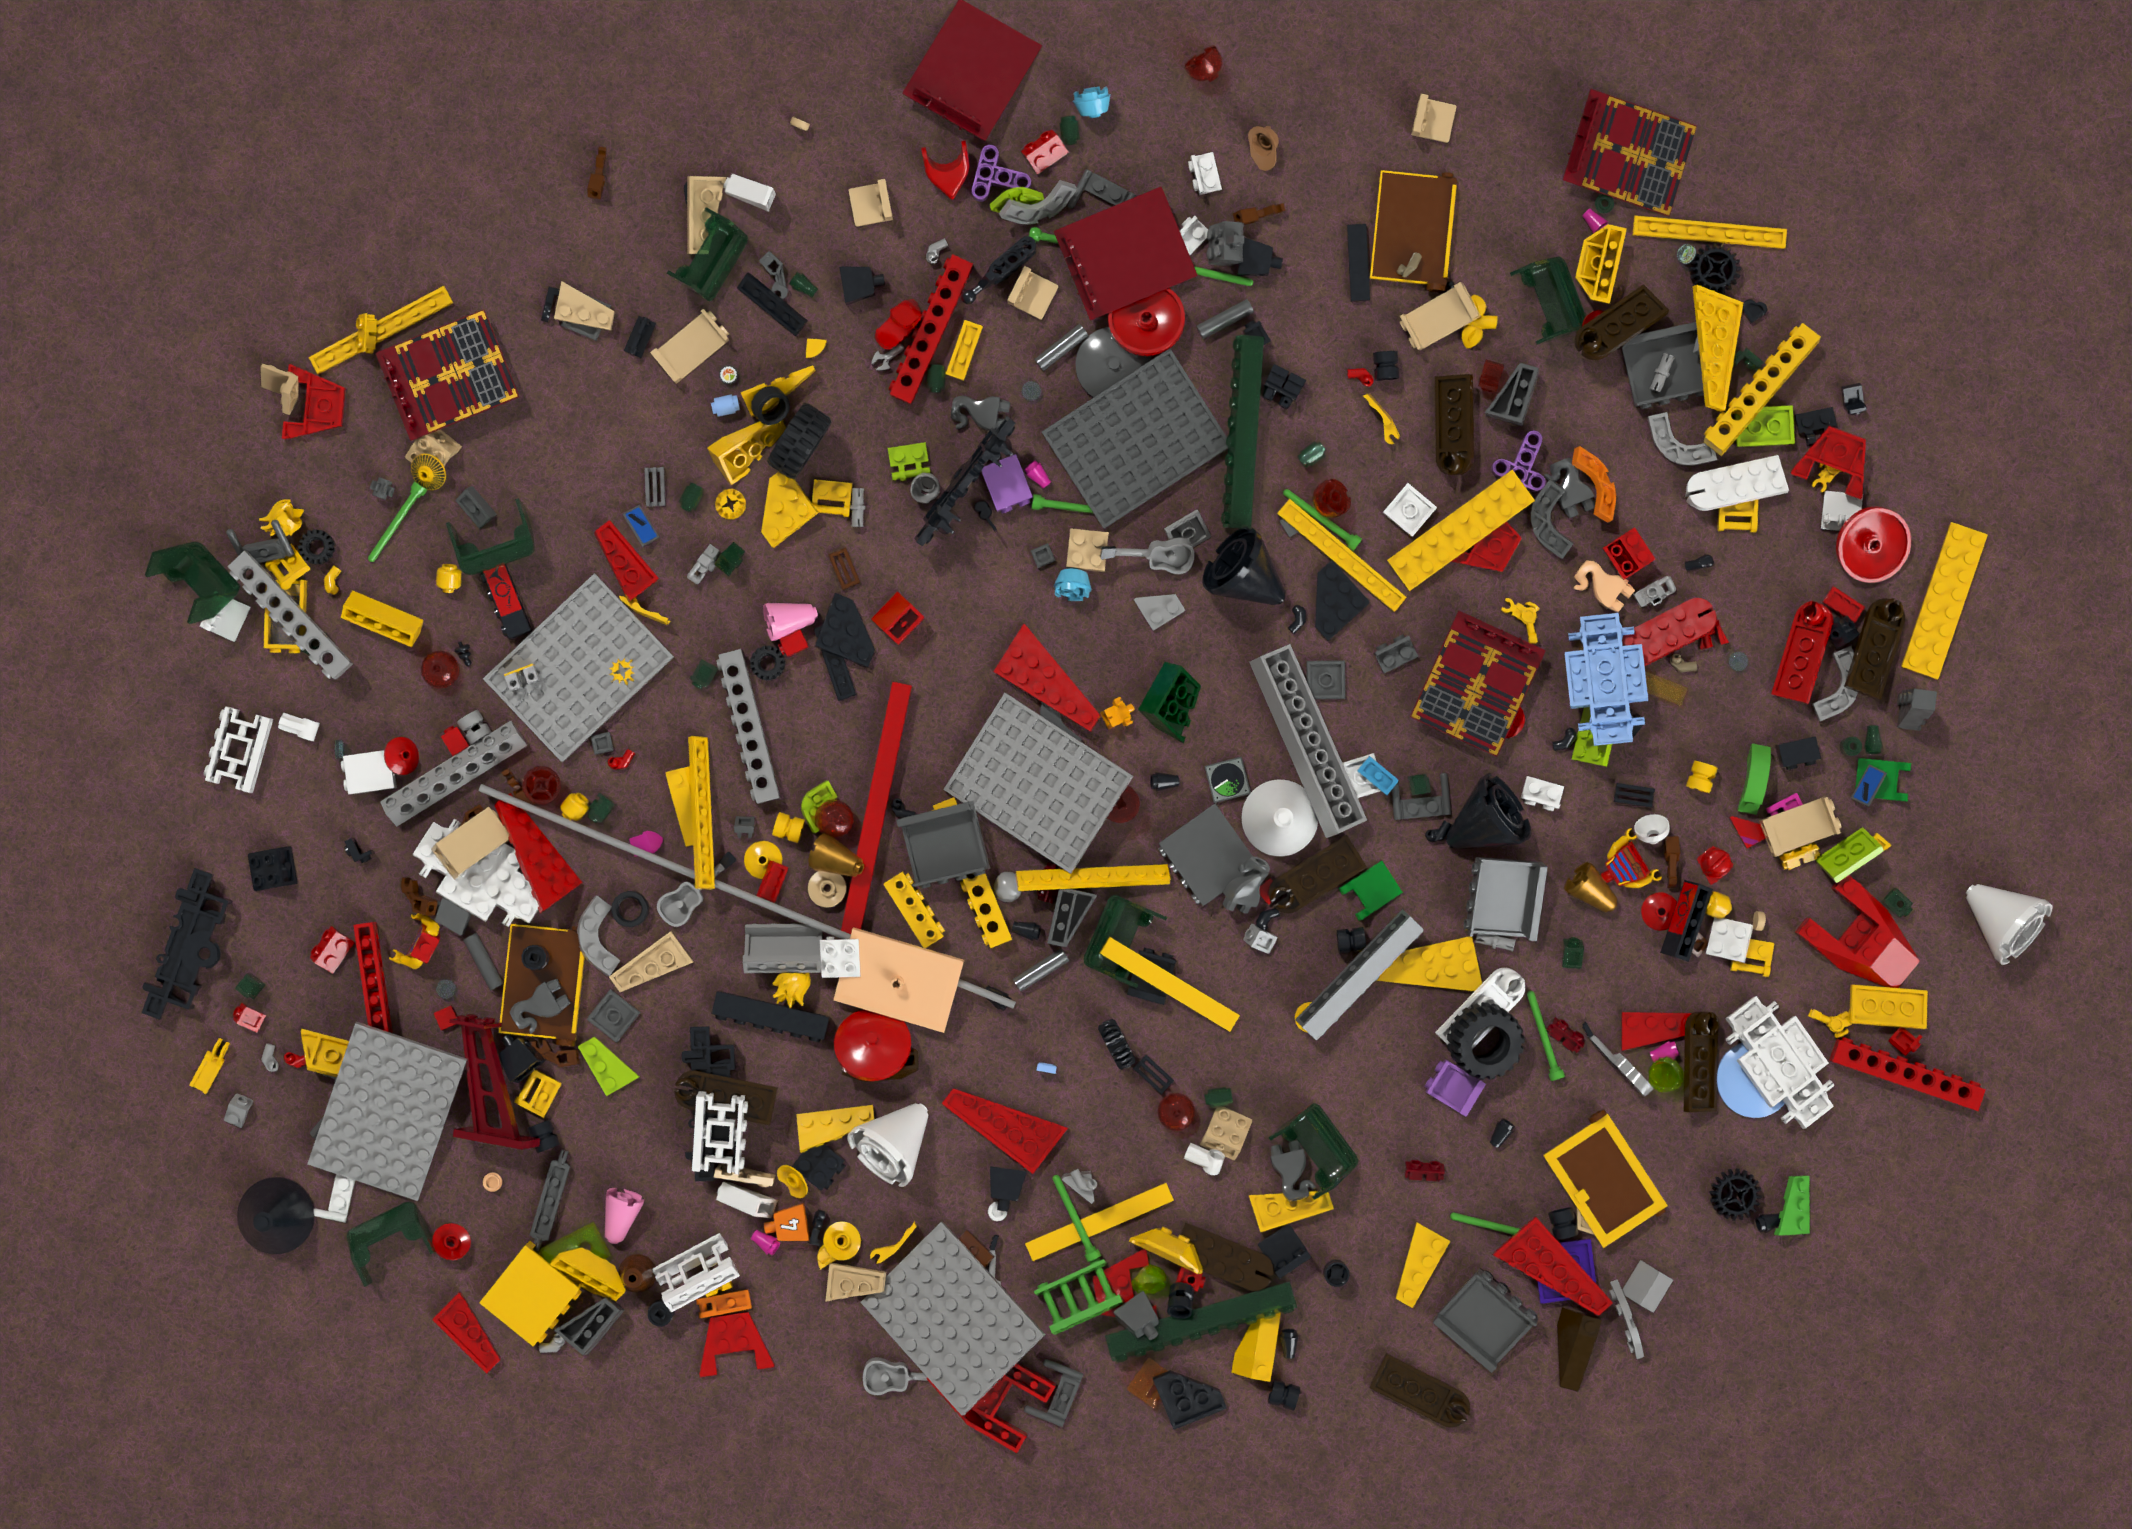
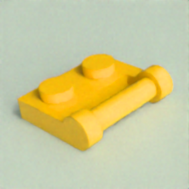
M814 479L813 506L818 513L843 515V517H849L853 483ZM818 499L845 503L844 507L818 505Z
M1758 500L1718 508V531L1731 529L1757 532ZM1725 516L1751 517L1750 523L1725 522Z
M292 543L290 545L294 551L293 556H285V558L266 561L265 563L266 568L274 574L279 581V586L283 590L289 589L292 582L310 570V567ZM281 562L289 572L286 576L278 568V564Z
M1750 939L1746 958L1764 961V967L1732 960L1730 971L1741 970L1769 977L1774 943Z
M535 1069L530 1073L519 1096H516L514 1103L544 1118L562 1083ZM536 1078H539L541 1082L529 1103L525 1099Z

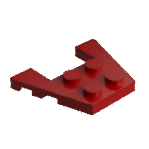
M289 364L288 372L298 376V383L307 384L304 422L283 421L282 439H291L342 427L346 388Z
M1829 425L1790 473L1807 480L1814 461L1851 474L1852 476L1845 494L1862 499L1866 439Z
M1506 521L1477 542L1470 553L1464 552L1451 562L1503 572L1522 538Z
M1142 1249L1103 1270L1113 1294L1115 1293L1116 1296L1121 1295L1124 1304L1134 1297L1129 1269L1149 1266L1146 1249ZM1097 1274L1092 1277L1096 1301L1101 1303L1106 1301V1295ZM1122 1305L1100 1315L1115 1317L1114 1311ZM1153 1305L1152 1308L1157 1315L1156 1305Z
M749 1312L710 1317L700 1377L717 1375L715 1355L754 1350L757 1369L775 1367Z

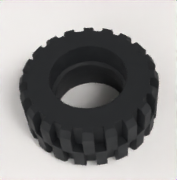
M804 403L767 459L769 466L789 479H795L832 423L830 417L812 405Z
M1482 1002L1481 1006L1477 1003L1472 1004L1471 1009L1466 1007L1462 1010L1463 1013L1460 1016L1457 1014L1454 1018L1456 1020L1455 1023L1449 1027L1451 1034H1447V1041L1450 1042L1447 1045L1448 1051L1457 1065L1470 1076H1476L1482 1080L1485 1077L1489 1080L1495 1079V1075L1501 1077L1505 1075L1506 1070L1511 1071L1514 1068L1512 1065L1520 1060L1519 1053H1523L1524 1050L1521 1043L1525 1042V1038L1522 1035L1523 1029L1518 1024L1517 1019L1499 1005L1494 1003L1490 1005L1488 1002ZM1497 1026L1500 1035L1496 1047L1485 1055H1473L1472 1042L1476 1034L1483 1028Z

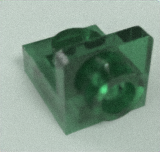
M1746 348L1743 352L1739 350L1734 356L1735 362L1733 366L1736 367L1743 359L1745 360L1744 364L1749 369L1757 371L1764 362Z
M701 659L693 675L689 678L693 680L692 685L701 690L703 687L708 688L718 668Z
M1575 937L1563 939L1562 968L1582 969L1583 941Z

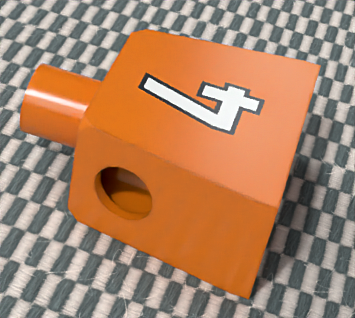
M804 1203L774 1212V1221L764 1222L765 1234L776 1232L778 1241H809L810 1236Z

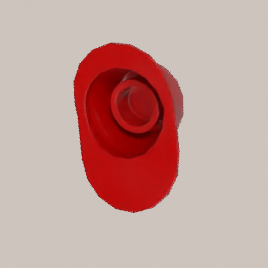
M1714 846L1697 858L1703 871L1702 873L1705 874L1710 885L1719 881L1733 867L1729 854Z

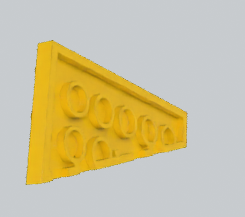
M1694 285L1692 287L1705 406L1722 412L1726 410L1744 302L1702 286Z
M1469 936L1408 949L1400 954L1376 981L1475 991L1482 984L1473 938Z

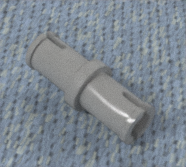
M1663 353L1659 367L1654 371L1656 374L1649 388L1650 390L1655 391L1656 388V392L1661 393L1666 378H1669V370L1675 359L1674 356L1670 355L1668 358V354Z
M852 488V505H850V509H852L851 527H864V488Z
M1477 934L1475 943L1489 945L1493 949L1498 947L1513 951L1516 939H1509L1499 935Z

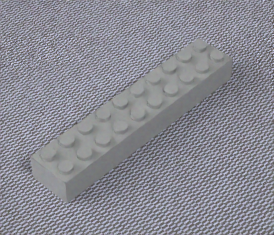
M1289 644L1250 661L1251 668L1325 837H1331L1367 821L1291 645Z

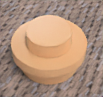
M495 1172L488 1173L483 1179V1186L486 1190L495 1192L501 1188L502 1178Z

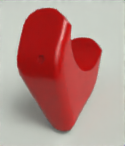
M965 140L961 141V153L958 158L948 164L934 162L929 158L926 147H921L924 168L928 179L951 200L957 195L969 172V159Z
M914 299L904 300L892 308L888 320L876 329L875 339L882 348L891 350L910 335L922 317L919 304Z

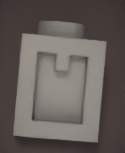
M1251 924L1243 940L1251 947L1269 954L1278 937L1260 929L1255 924Z

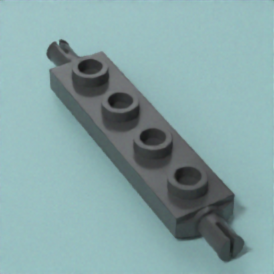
M562 1149L559 1159L551 1161L530 1232V1236L535 1238L534 1244L537 1245L533 1250L536 1249L538 1252L540 1251L542 1241H547L550 1238L571 1167L566 1163L569 1151Z

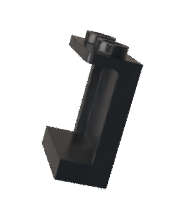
M1145 947L1143 951L1139 950V955L1173 974L1176 960L1173 959L1174 955L1162 953V956L1154 954L1155 950ZM1132 974L1127 995L1162 1005L1165 1004L1167 995L1165 992Z

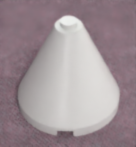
M1272 780L1259 785L1249 794L1242 809V827L1247 839L1261 852L1273 856H1287L1302 850L1312 840L1318 826V818L1305 789L1299 784L1288 780Z
M1980 884L1972 885L1966 891V899L1994 958L2002 965L2010 962L2007 958L2011 955L2017 958L2033 942L2045 926V923L2042 922L2044 915L2046 914L2049 917L2053 908L2045 899Z
M914 1103L856 1126L847 1136L848 1143L851 1149L856 1146L860 1152L857 1156L858 1159L875 1175L890 1184H893L895 1181L901 1182L899 1187H904L913 1177L928 1119V1110L924 1105Z

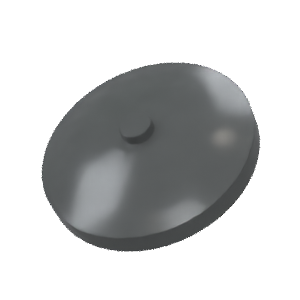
M1106 327L1089 335L1080 346L1076 357V374L1083 389L1094 398L1151 361L1152 358L1151 356L1135 355L1124 350L1112 337L1109 327Z

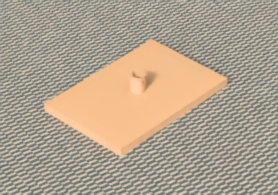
M853 927L850 939H859L860 977H839L834 1001L944 1033L964 960Z

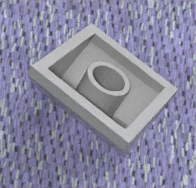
M1198 510L1193 511L1163 530L1169 540L1186 538L1191 542L1192 547L1211 537Z
M1091 1171L1080 1172L1083 1177L1092 1179ZM1070 1173L1062 1175V1181L1091 1204L1094 1202L1093 1191L1077 1188Z
M1640 1260L1622 1291L1626 1297L1654 1313L1673 1279Z

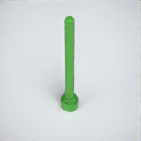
M416 481L410 487V496L368 556L370 562H374L416 499L420 498L421 495L424 496L427 489Z
M1289 489L1283 491L1285 497L1291 499L1300 508L1344 539L1348 548L1352 551L1356 549L1362 540L1361 537L1353 534L1350 535Z
M1033 494L1031 509L1039 510V508L1048 507L1093 514L1088 505L1046 500L1041 495Z
M1528 991L1527 997L1550 1065V1073H1548L1550 1081L1563 1078L1565 1074L1563 1069L1557 1065L1535 993Z
M1054 1175L1053 1182L1086 1249L1084 1256L1087 1262L1099 1258L1101 1253L1098 1248L1096 1249L1095 1246H1092L1061 1178L1058 1175Z
M1451 1213L1450 1218L1455 1221L1511 1235L1520 1230L1519 1228L1458 1213Z

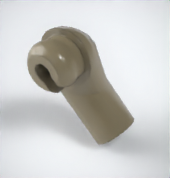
M1416 252L1413 253L1407 267L1401 264L1397 274L1402 275L1401 277L1410 275L1417 269L1422 255Z
M1678 653L1671 656L1670 663L1678 672L1697 671L1696 661L1685 662Z

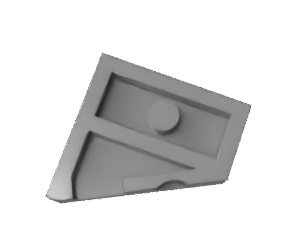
M1176 594L1134 599L1153 631L1186 611Z

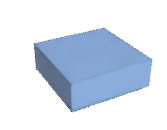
M1038 1063L1037 1071L1056 1074V1065Z

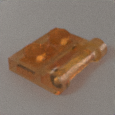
M1148 1357L1126 1389L1155 1409L1160 1398L1157 1389L1151 1398L1146 1394L1154 1384L1152 1377L1168 1370Z

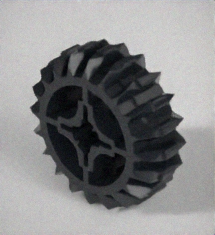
M1716 243L1712 245V249L1709 244L1705 245V250L1700 248L1698 249L1699 254L1695 253L1694 259L1696 260L1690 261V264L1695 266L1689 268V272H1695V274L1690 276V279L1697 278L1694 285L1700 283L1702 287L1712 289L1717 293L1718 289L1721 294L1725 293V288L1730 291L1732 289L1731 284H1737L1734 278L1738 279L1741 276L1736 273V271L1741 270L1740 266H1736L1740 259H1733L1737 254L1733 253L1730 255V247L1724 251V244H1721L1719 249ZM1717 254L1724 257L1725 259L1721 261H1715L1708 255ZM1704 259L1706 262L1705 264L1707 266V272L1702 275L1700 266L1702 260ZM1720 264H1722L1717 270L1718 273L1712 272L1711 274H1708L1710 271H1712L1711 269H1713L1712 265H1714L1715 267L1716 265L1719 266ZM1726 264L1730 266L1728 279L1724 277L1725 273L1723 271ZM1714 277L1718 281L1720 280L1721 284H1712L1706 281V279Z
M1114 1019L1102 1022L1098 1026V1030L1119 1069H1127L1135 1063L1136 1059L1117 1022Z
M1736 1168L1734 1174L1732 1169H1728V1176L1725 1172H1721L1723 1179L1715 1177V1180L1719 1183L1717 1185L1711 1183V1186L1716 1188V1190H1710L1709 1193L1715 1195V1197L1710 1198V1201L1717 1202L1712 1207L1714 1209L1720 1208L1717 1212L1719 1215L1724 1213V1218L1726 1219L1731 1215V1219L1735 1221L1737 1215L1740 1220H1743V1214L1747 1217L1751 1216L1749 1210L1754 1213L1756 1212V1209L1753 1208L1754 1204L1760 1206L1756 1198H1762V1195L1756 1194V1192L1762 1189L1761 1187H1754L1759 1183L1758 1180L1752 1181L1754 1175L1750 1174L1747 1176L1746 1170H1743L1740 1175V1169ZM1741 1179L1744 1180L1747 1184L1741 1187H1735V1185L1732 1184L1731 1180ZM1726 1184L1728 1193L1721 1199V1191ZM1733 1189L1740 1192L1739 1200L1732 1197L1734 1195L1732 1194ZM1750 1190V1200L1745 1205L1744 1195ZM1736 1202L1741 1209L1730 1210L1724 1205Z

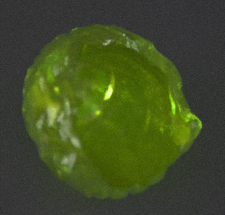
M1670 1057L1659 1058L1649 1068L1648 1082L1658 1092L1674 1091L1684 1081L1682 1067Z
M1150 1264L1139 1271L1131 1284L1137 1294L1142 1291L1145 1294H1155L1165 1288L1167 1275L1162 1268Z

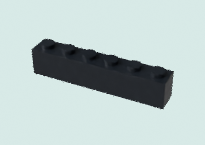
M722 991L716 992L711 1013L716 1015V1019L726 1021L727 1018L734 1019V1023L742 1025L749 1022L753 1023L755 1028L764 1029V1026L772 1028V1032L782 1034L783 1031L791 1032L790 1036L797 1038L805 1035L809 1036V1040L814 1042H820L821 1039H825L830 1016Z

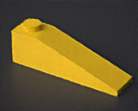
M812 365L788 375L789 378L787 379L785 377L777 378L769 386L763 383L741 392L751 417H756L752 412L751 403L759 390L773 386L779 388L787 396L816 371L814 366ZM776 397L768 400L762 408V414H767L768 411L779 403V398Z
M783 420L773 425H766L760 421L722 437L707 447L720 472L728 483L733 485L750 472L751 469L748 466L754 459L759 461L763 457L761 452L765 446L771 447L784 433L786 427Z
M689 766L665 772L686 847L693 845Z
M1262 1301L1234 1354L1231 1373L1251 1379L1271 1381L1282 1303Z

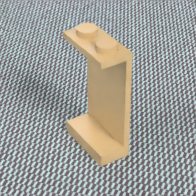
M1459 282L1454 285V288L1406 315L1402 314L1400 316L1402 319L1400 324L1405 332L1408 330L1411 336L1409 341L1413 348L1417 347L1418 350H1422L1480 318L1481 315L1464 283Z
M702 309V314L659 349L655 348L650 352L676 384L729 341L727 338L729 333L722 325L718 327L715 323L717 318L711 311L706 312Z
M1822 797L1759 820L1772 857H1777L1784 852L1828 836L1840 834V828L1842 827L1838 817L1835 818L1833 811L1835 807L1832 800H1829L1828 797Z
M487 807L437 842L431 850L455 880L472 865L502 844H506L509 841V834L506 827L500 822L498 814L491 810L490 807Z

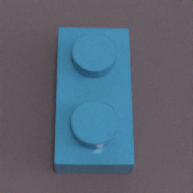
M1370 756L1357 770L1385 795H1388L1399 781Z

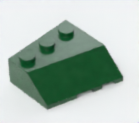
M1164 662L1138 711L1155 728L1184 743L1186 737L1181 735L1184 726L1189 727L1191 720L1188 719L1189 709L1195 708L1201 685L1181 665Z

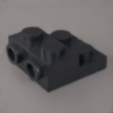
M823 1143L824 1145L807 1149L792 1165L794 1169L799 1171L806 1180L820 1191L823 1188L827 1190L834 1182L831 1179L835 1173L839 1175L846 1166L843 1164L846 1159L825 1143Z

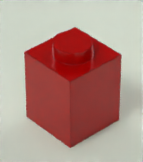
M797 630L779 639L781 642L778 644L782 655L786 654L787 657L809 648L801 630Z
M451 726L443 731L445 734L441 738L452 756L470 746L460 727L454 728V726Z

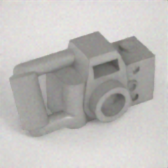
M709 544L688 573L687 578L695 584H699L708 570L712 572L718 563L715 560L720 551ZM697 570L701 572L699 576L694 574Z
M1665 576L1632 595L1640 608L1647 606L1648 603L1656 606L1662 602V599L1675 593L1676 587L1672 578ZM1661 584H1666L1668 588L1667 592L1664 591ZM1658 598L1659 601L1654 604L1653 600Z

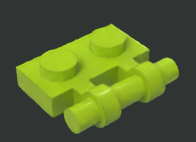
M926 442L888 448L890 466H898L899 472L892 473L893 480L900 479V481H905L906 478L916 477L921 473H930V467L922 468L921 463L929 462ZM904 465H916V469L905 471Z

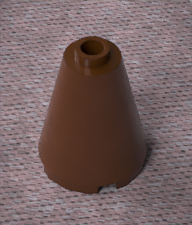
M633 1254L625 1258L620 1264L618 1274L624 1288L631 1292H644L656 1280L652 1270L655 1268V1265L647 1256Z

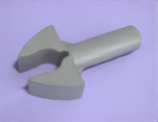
M900 343L886 354H880L877 351L871 364L873 365L877 360L884 359L883 365L878 367L876 371L890 369L888 365L889 360L902 352L904 346Z

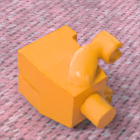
M1121 697L1113 700L1112 707L1100 712L1108 730L1121 723L1124 726L1133 723L1130 720V712L1135 710L1132 704L1126 706L1120 700Z

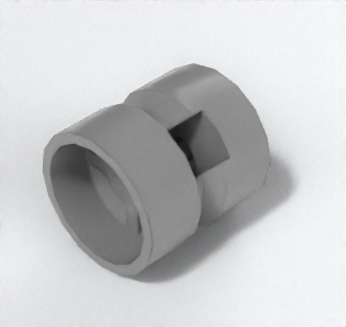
M475 710L457 721L460 729L466 732L465 737L470 745L492 732L489 726L482 722L484 718L479 710ZM478 726L479 729L473 732L472 729Z

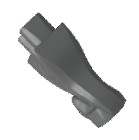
M958 396L953 399L950 418L960 422V424L956 425V429L964 428L968 424V418L960 413L961 408H966L974 422L981 429L989 431L992 427L997 429L1004 420L997 418L998 411L1009 413L1010 402L995 396H990L980 401L967 396Z
M1568 457L1550 465L1552 476L1549 474L1544 475L1548 481L1552 479L1554 482H1557L1560 479V470H1566L1565 478L1560 485L1565 489V492L1559 498L1558 504L1561 510H1564L1568 519L1579 515L1576 504L1582 503L1585 512L1595 508L1593 491L1580 480L1578 468L1572 465L1571 458Z
M1254 856L1247 859L1244 864L1242 862L1239 863L1238 870L1241 873H1249L1235 878L1224 889L1223 893L1226 898L1222 904L1227 910L1233 911L1237 905L1239 911L1248 913L1251 907H1257L1260 900L1259 888L1268 875L1270 867L1265 860Z
M558 979L543 982L537 986L531 998L513 1005L510 1015L519 1029L531 1026L529 1033L532 1034L537 1027L536 1019L532 1017L524 1018L522 1016L523 1012H529L540 1017H553L563 1012V1009L571 1004L566 994L558 999L556 998L554 992L562 988Z
M1298 1140L1289 1142L1290 1152L1284 1154L1281 1144L1271 1146V1164L1273 1169L1282 1178V1192L1289 1202L1307 1198L1309 1196L1308 1187L1316 1189V1186L1310 1180H1303L1299 1185V1190L1293 1189L1294 1184L1302 1175L1306 1165L1304 1149L1301 1148Z

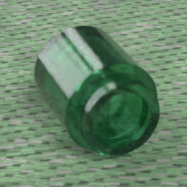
M1076 116L1062 117L1059 123L1061 141L1065 142V145L1077 144V141L1080 140V133Z
M929 365L926 388L931 393H941V390H945V366Z
M1314 441L1301 450L1297 457L1305 468L1312 467L1326 457L1324 454L1326 449L1321 442L1316 443Z
M690 482L678 501L681 504L680 508L687 512L695 511L704 495L702 493L704 489Z
M1846 737L1840 742L1839 748L1845 756H1855L1861 752L1862 742L1857 737ZM1851 743L1854 744V749H1853V750L1850 749V744H1851Z
M1231 1088L1208 1089V1093L1204 1094L1205 1103L1210 1105V1109L1229 1106L1230 1103H1233Z

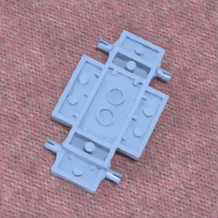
M1619 613L1580 617V632L1568 633L1569 641L1581 640L1583 650L1565 652L1570 709L1590 707L1589 723H1578L1579 732L1590 730L1593 735L1594 746L1633 742V726L1645 725L1644 717L1632 718L1629 703L1648 701L1642 644L1622 646L1623 635L1635 633L1634 626L1622 628L1619 621Z

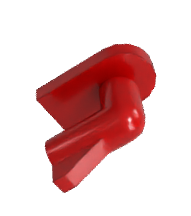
M1717 620L1716 627L1721 645L1729 643L1721 629L1720 621ZM1715 629L1702 637L1700 650L1713 647L1710 635L1716 634Z

